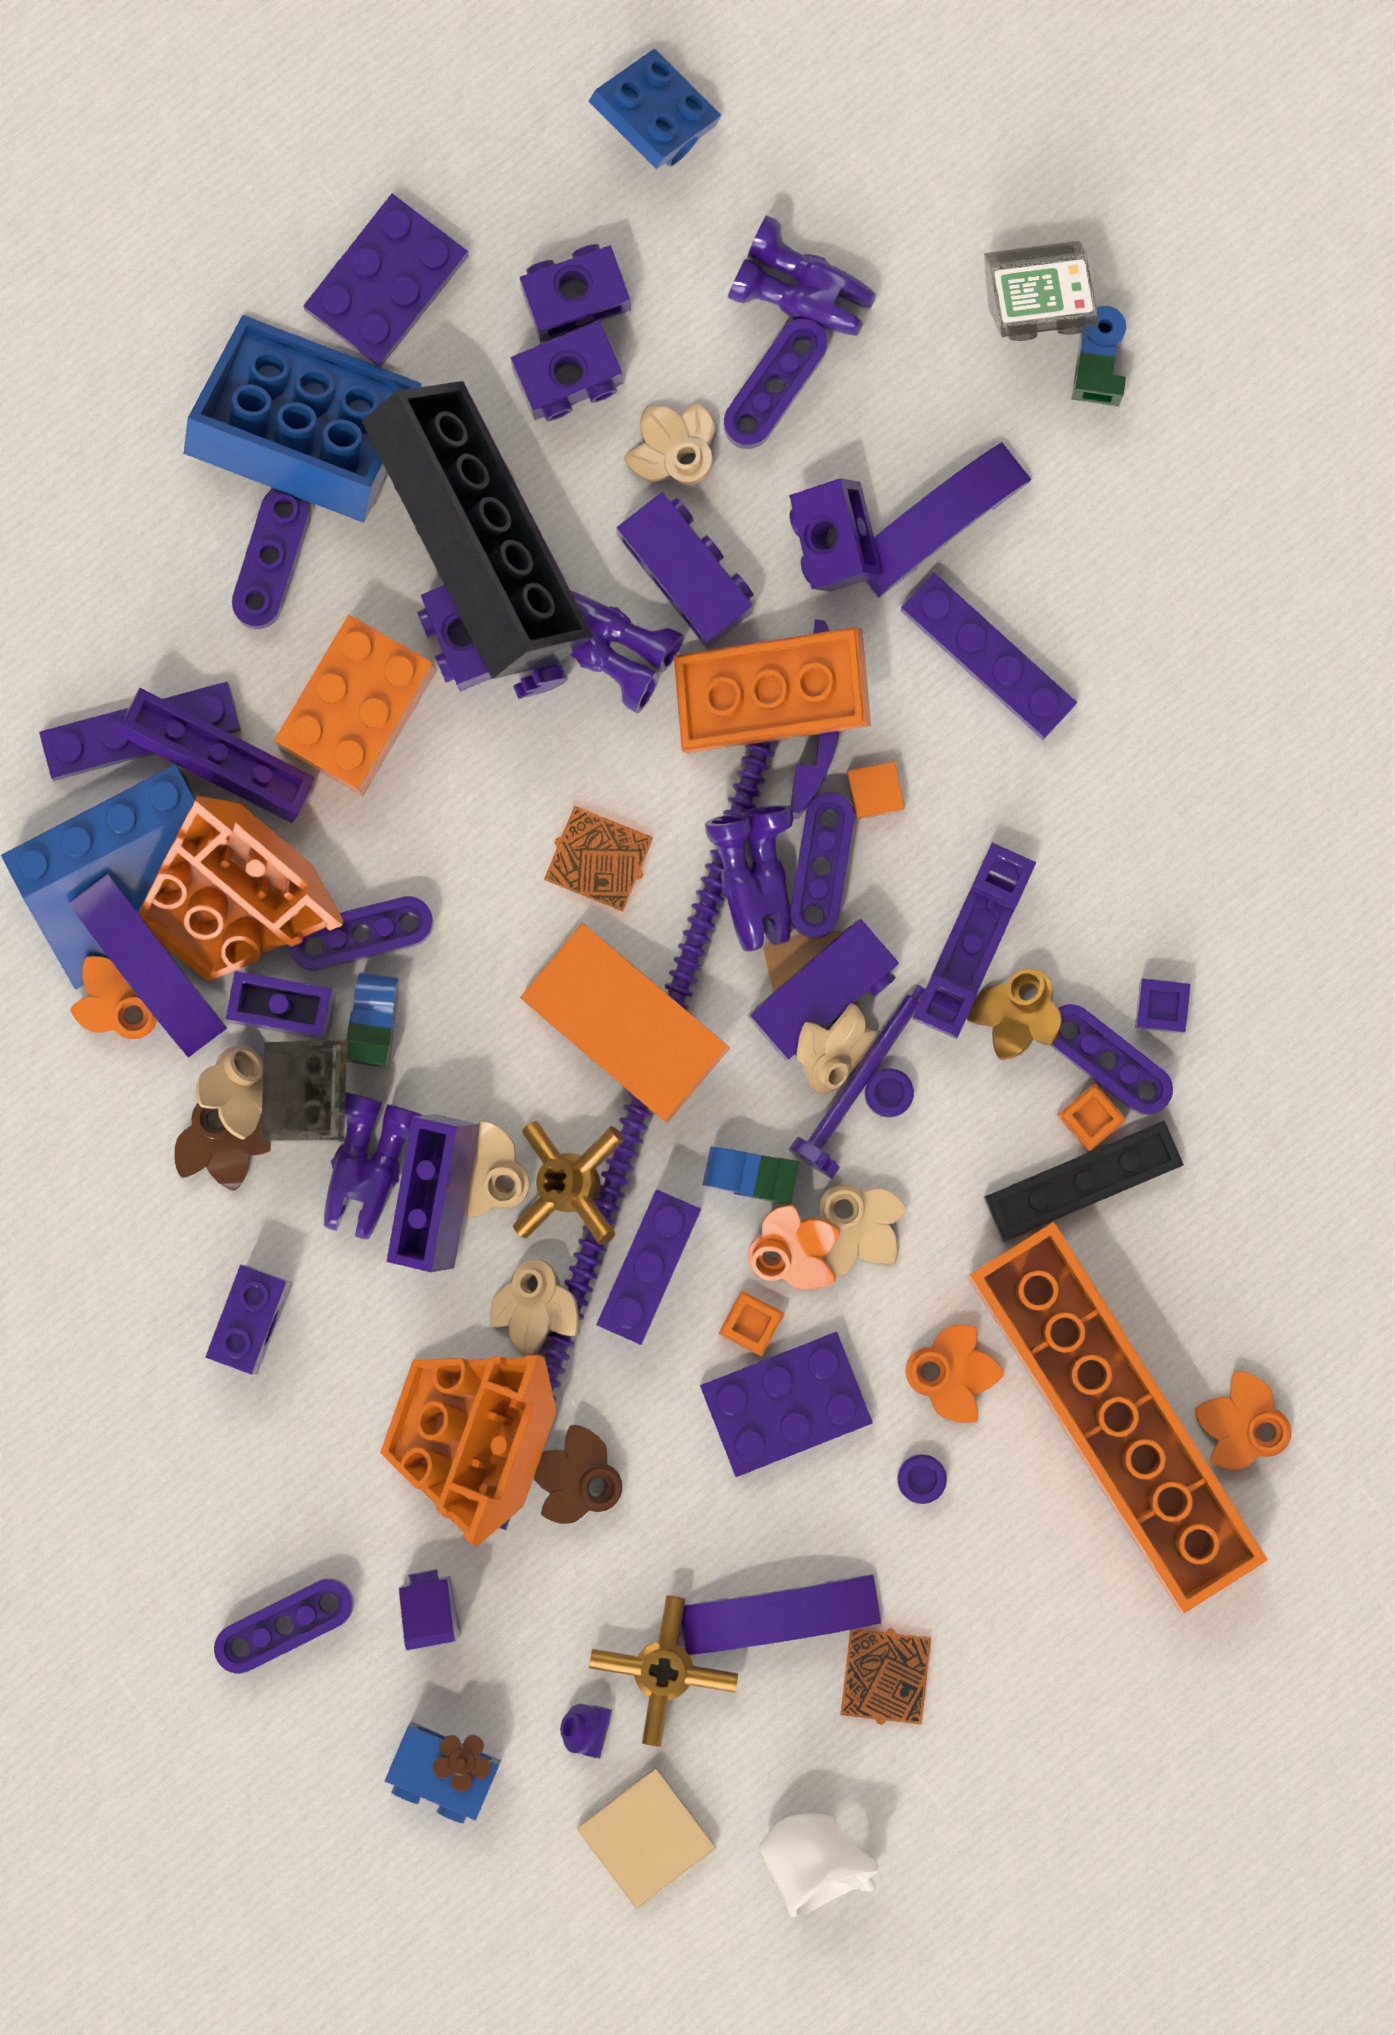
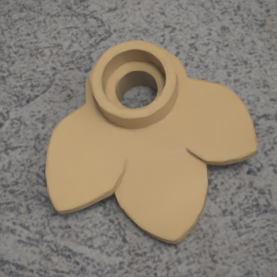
M700 403L690 406L682 416L666 406H649L643 410L640 428L645 443L625 455L624 459L628 467L635 474L650 482L672 478L680 484L694 485L706 479L712 470L714 462L709 445L715 433V424L709 411ZM690 453L696 454V458L692 463L688 465L680 463L685 455Z
M850 1003L828 1031L820 1025L806 1022L803 1025L798 1041L797 1059L804 1065V1075L809 1086L818 1093H830L839 1088L846 1081L849 1071L860 1064L875 1042L876 1031L865 1029V1018L855 1004Z
M234 1046L227 1048L218 1056L216 1065L206 1068L198 1078L196 1097L199 1105L209 1109L219 1108V1118L224 1127L240 1139H245L256 1129L261 1114L274 1118H280L284 1115V1101L280 1088L274 1081L263 1074L264 1064L262 1058L250 1047Z
M483 1120L478 1122L480 1127L464 1215L470 1217L482 1216L494 1206L500 1208L514 1207L526 1198L530 1189L528 1172L516 1161L515 1144L512 1138L498 1125ZM500 1175H509L513 1179L514 1188L512 1190H505L499 1185Z
M837 1185L830 1188L821 1198L819 1213L822 1219L832 1222L840 1229L835 1245L823 1256L833 1272L844 1277L853 1267L857 1257L875 1264L895 1263L897 1260V1241L889 1224L896 1222L907 1212L903 1202L894 1193L881 1188L861 1192L851 1185ZM842 1199L848 1200L853 1206L851 1216L846 1219L837 1217L834 1212L836 1202Z
M531 1259L520 1264L513 1274L512 1283L499 1290L491 1304V1326L499 1328L509 1327L511 1342L524 1357L537 1353L546 1339L549 1330L567 1336H576L578 1333L579 1312L576 1299L570 1291L560 1286L559 1277L555 1269L546 1261ZM534 1275L538 1280V1286L534 1292H531L529 1282Z

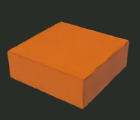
M895 761L847 771L856 820L904 811L905 808Z
M1096 1083L1057 1114L1088 1152L1127 1121Z
M741 1290L718 1334L762 1357L785 1313Z

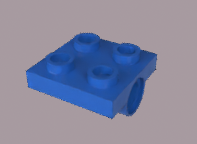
M655 48L595 89L588 101L655 169H658L663 164L672 167L693 148L700 137L716 126L722 116Z

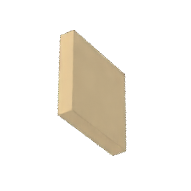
M657 1767L577 1827L579 1833L636 1909L716 1849V1846Z

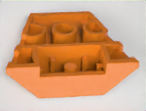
M201 796L196 797L138 911L140 917L160 943L207 982L261 960L263 954L286 944L292 947L302 943L303 937L327 928L330 931L340 927L344 921L314 866L241 803Z
M526 1355L523 1358L497 1356L490 1357L489 1359L471 1360L464 1358L413 1360L380 1453L415 1489L422 1490L437 1505L436 1510L443 1517L450 1518L464 1532L462 1536L471 1545L479 1546L525 1504L557 1413L545 1357L541 1355Z

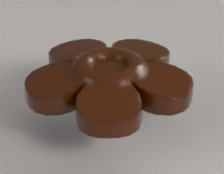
M451 1734L444 1737L440 1742V1750L448 1757L443 1756L435 1760L433 1763L435 1775L440 1779H445L454 1772L451 1780L452 1787L460 1792L469 1790L473 1783L471 1774L476 1778L483 1779L487 1777L491 1769V1763L486 1757H475L483 1751L484 1741L477 1735H469L465 1738L462 1748L461 1741L456 1735Z

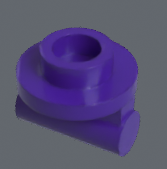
M574 1705L563 1717L560 1726V1734L566 1749L571 1753L600 1759L612 1709L597 1705Z

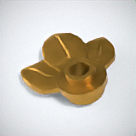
M1036 969L1019 970L1009 978L1007 984L988 986L975 999L967 1016V1020L970 1023L993 1027V1047L1000 1060H1007L1021 1055L1029 1048L1033 1039L1044 1045H1052L1062 1027L1061 1012L1052 1002L1054 996L1053 984L1045 973ZM1028 990H1038V993L1033 998L1023 1000V996Z

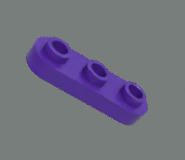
M796 319L788 323L778 335L725 412L724 431L732 444L743 449H753L762 445L769 438L825 357L827 336L818 323L810 319ZM798 340H807L811 344L812 349L806 354H799L795 351L793 345ZM771 379H779L785 387L780 393H771L766 388L767 382ZM744 418H751L757 423V428L753 432L746 433L739 428V422Z
M277 489L269 491L262 500L232 596V608L236 617L243 625L252 629L267 628L279 618L310 521L311 511L307 501ZM284 502L292 504L293 512L290 516L281 518L276 515V509L279 504ZM269 548L279 551L277 561L272 564L262 561L263 552ZM254 594H260L265 599L264 605L258 610H252L247 606L249 597Z
M832 792L816 796L807 807L790 908L792 926L800 935L810 939L825 937L832 932L837 924L854 825L852 805L844 796ZM828 810L835 812L839 818L838 824L834 827H825L820 821V816L823 812ZM824 858L828 860L831 864V871L826 875L816 874L812 868V864L816 859ZM808 907H819L823 911V919L818 923L807 921L805 911Z
M404 896L341 912L340 915L344 920L342 926L330 931L327 928L303 937L302 943L292 947L288 945L291 957L299 966L307 970L318 971L417 946L430 936L433 929V916L428 906L422 900L412 896ZM406 914H414L418 918V925L412 931H405L400 926L401 918ZM359 926H367L371 931V936L365 943H357L353 939V932ZM312 938H319L323 941V950L317 955H310L306 951V944Z
M1073 1004L1058 1008L1061 1012L1062 1023L1066 1021L1075 1023L1078 1027V1035L1074 1039H1067L1063 1037L1060 1031L1058 1037L1051 1045L1052 1048L1136 1113L1143 1115L1155 1114L1169 1104L1173 1095V1084L1169 1075L1162 1068L1085 1008ZM1110 1051L1116 1056L1117 1063L1113 1069H1105L1100 1065L1099 1057L1102 1052ZM1148 1081L1155 1087V1095L1152 1099H1143L1138 1094V1086L1141 1082Z
M333 1578L319 1580L224 1628L218 1634L214 1643L215 1658L219 1665L228 1672L235 1674L249 1672L341 1626L352 1614L354 1608L353 1594L349 1587L340 1580ZM332 1594L337 1598L338 1608L336 1611L326 1612L322 1609L320 1601L323 1595ZM288 1616L292 1619L294 1629L290 1634H282L277 1630L276 1622L279 1617ZM243 1638L249 1643L250 1649L246 1656H237L233 1652L232 1643L235 1639Z

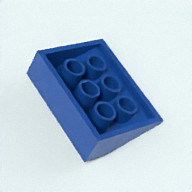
M242 315L188 416L183 454L365 523L382 488L387 471L372 444L362 420L395 391L422 387V383Z
M176 764L1 854L23 900L75 990L84 986L82 978L84 959L88 956L107 958L108 956L68 902L108 873L135 909L139 911L196 799L183 771Z

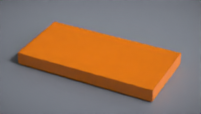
M859 627L674 656L682 752L695 753L871 726L863 629Z
M581 923L520 997L666 1123L673 1118L731 1048L583 923Z

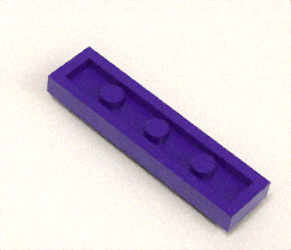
M934 572L901 607L900 611L1042 740L1055 729L1078 703Z
M227 681L163 698L230 734L242 731L230 685ZM129 708L39 732L50 777L53 781L155 753L117 734Z
M139 688L117 732L118 735L290 823H293L299 815L315 778L142 688Z

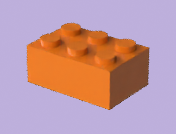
M348 614L274 741L281 750L359 795L364 796L436 673L433 662Z

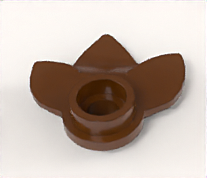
M197 1103L192 1112V1125L185 1129L176 1140L174 1160L180 1177L185 1178L207 1167L208 1172L218 1183L229 1190L235 1191L241 1186L248 1174L249 1155H260L271 1151L268 1130L259 1120L252 1134L245 1139H240L230 1133L224 1125L218 1129H214L209 1125V1114L219 1108H203Z
M578 1425L569 1426L566 1433L564 1450L543 1451L533 1478L542 1489L550 1493L544 1501L541 1515L548 1520L560 1524L577 1522L588 1511L603 1512L609 1510L618 1502L622 1494L621 1477L612 1466L607 1464V1448L605 1443L591 1430ZM599 1477L604 1482V1490L601 1494L593 1496L589 1491V1484L594 1478Z

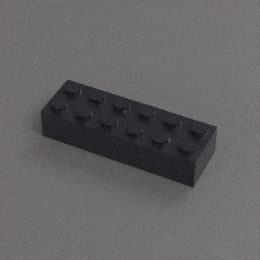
M464 381L395 391L362 420L372 444L394 484L395 490L399 494L418 535L437 569L439 577L442 579L492 679L559 664L593 637Z

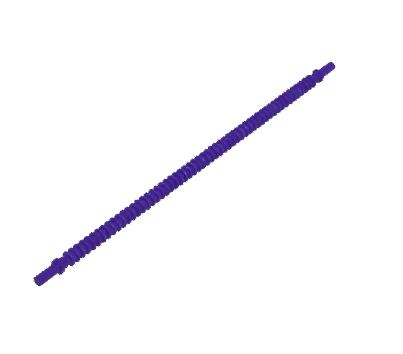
M779 740L745 746L749 750V755L741 758L745 767L743 770L740 769L736 772L741 778L739 783L732 784L736 794L735 796L728 797L727 800L731 803L730 810H724V815H741L740 811L756 808V805L752 803L753 798L761 795V792L757 790V786L766 781L761 776L763 770L767 771L770 769L766 759L774 756L771 745L777 744ZM718 848L709 852L713 856L712 863L705 864L709 874L708 876H702L700 879L704 883L703 890L699 889L696 891L700 900L698 903L691 905L695 910V915L687 917L691 927L689 930H683L682 932L686 936L685 943L678 944V948L682 950L680 957L676 956L673 958V961L677 963L676 970L669 971V975L673 977L671 983L664 985V988L668 990V995L686 1010L689 1009V1006L685 1004L686 997L693 996V992L689 990L691 983L695 984L698 982V979L694 977V972L702 969V965L698 963L699 958L707 955V952L703 950V946L705 943H711V938L707 936L709 930L716 929L712 919L713 917H719L721 914L716 909L718 903L722 904L725 902V899L721 896V876L724 866ZM628 1092V1095L632 1097V1101L630 1104L623 1106L627 1110V1116L619 1118V1122L623 1124L620 1132L624 1136V1141L614 1150L612 1158L605 1159V1162L609 1164L608 1171L601 1172V1176L605 1180L603 1185H600V1196L593 1201L609 1225L616 1224V1220L612 1218L614 1212L621 1210L620 1206L617 1205V1200L625 1197V1193L621 1191L622 1186L630 1183V1180L626 1178V1174L628 1171H634V1166L630 1164L631 1159L639 1157L635 1147L637 1144L641 1145L644 1142L639 1137L641 1131L648 1130L644 1120L646 1117L650 1118L653 1115L649 1108L630 1092ZM586 1225L582 1227L587 1232L585 1239L578 1240L582 1249L580 1252L573 1254L574 1258L577 1259V1263L575 1266H569V1271L573 1273L572 1278L565 1279L564 1284L568 1286V1291L576 1299L579 1320L584 1319V1315L580 1313L582 1306L589 1305V1302L585 1300L586 1293L593 1292V1288L589 1286L591 1279L598 1278V1275L594 1273L595 1266L602 1265V1261L598 1259L600 1252L607 1251L604 1245L598 1244ZM554 1331L553 1333H548L546 1337L550 1340L549 1346L541 1348V1351L545 1353L552 1393L555 1387H561V1383L557 1381L558 1375L566 1373L562 1363L564 1360L568 1361L571 1358L566 1353L568 1347L575 1346L571 1336L562 1335ZM510 1519L499 1528L507 1530Z

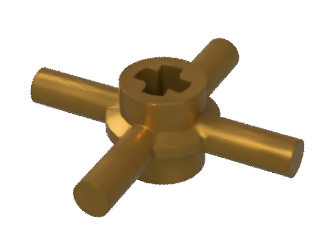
M538 1121L526 1125L522 1130V1134L543 1163L536 1178L537 1190L541 1197L513 1224L516 1233L526 1239L555 1210L562 1212L576 1211L599 1245L611 1241L615 1236V1232L593 1202L600 1190V1177L596 1168L624 1141L622 1133L615 1127L610 1126L582 1155L573 1153L560 1154Z
M666 1595L659 1641L647 1645L638 1656L592 1649L589 1668L632 1675L635 1677L639 1689L649 1697L642 1744L661 1747L668 1702L681 1696L690 1685L732 1693L736 1692L739 1673L693 1666L687 1651L678 1645L686 1598ZM659 1658L670 1659V1667L678 1670L676 1677L669 1676L668 1683L657 1682V1674L649 1671L651 1664H659Z

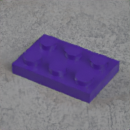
M391 193L305 302L303 308L308 314L375 365L382 367L469 257L468 250Z
M837 1331L700 1385L735 1477L873 1424Z

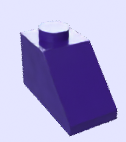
M437 1569L409 1574L410 1584H404L398 1588L406 1651L455 1642L461 1635L450 1576L439 1578Z

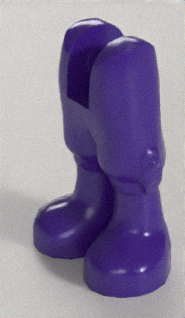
M766 215L752 242L747 259H744L727 298L739 303H746L754 299L767 301L778 305L793 320L810 319L829 330L857 336L862 329L863 322L853 314L833 304L837 296L858 306L871 308L876 299V293L857 278L829 264L824 257L812 254L802 255L794 251L783 242L781 224L776 219ZM756 263L792 276L798 284H786L767 274Z
M571 591L593 637L571 653L570 656L577 660L581 668L594 672H604L614 679L621 687L622 703L628 709L638 714L653 695L658 684L659 675L645 665L634 662L615 652L610 643L615 642L626 646L652 667L665 672L674 661V656L678 654L684 640V635L670 628L657 631L641 628L632 624L629 617L619 607H608L589 597Z
M778 805L752 808L740 811L741 815H722L712 818L705 823L707 838L717 846L724 866L721 876L722 891L725 897H727L734 929L744 951L752 952L761 949L764 943V932L770 943L774 945L784 944L790 940L791 917L786 875L782 863L777 858L776 837L793 825L794 819L791 806ZM747 838L753 859L751 870L747 864L745 841Z
M345 1091L344 1116L347 1118L346 1136L344 1143L337 1149L334 1158L331 1160L333 1171L325 1202L324 1227L337 1231L346 1211L348 1198L363 1202L362 1210H360L355 1237L369 1240L381 1218L392 1188L399 1182L400 1162L398 1159L409 1136L412 1116H423V1114L387 1104L377 1150L373 1157L368 1159L367 1147L375 1124L379 1119L383 1102ZM340 1093L337 1099L338 1109H340Z

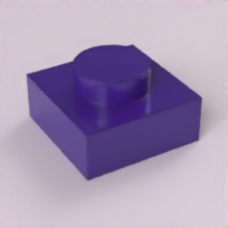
M1140 979L1135 1028L1184 1034L1186 1032L1191 984Z

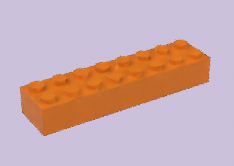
M1054 1222L1048 1223L966 1275L1177 1610L1185 1614L1268 1561L1266 1555Z

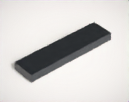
M1164 1120L983 1198L1001 1240L1004 1242L1184 1166Z

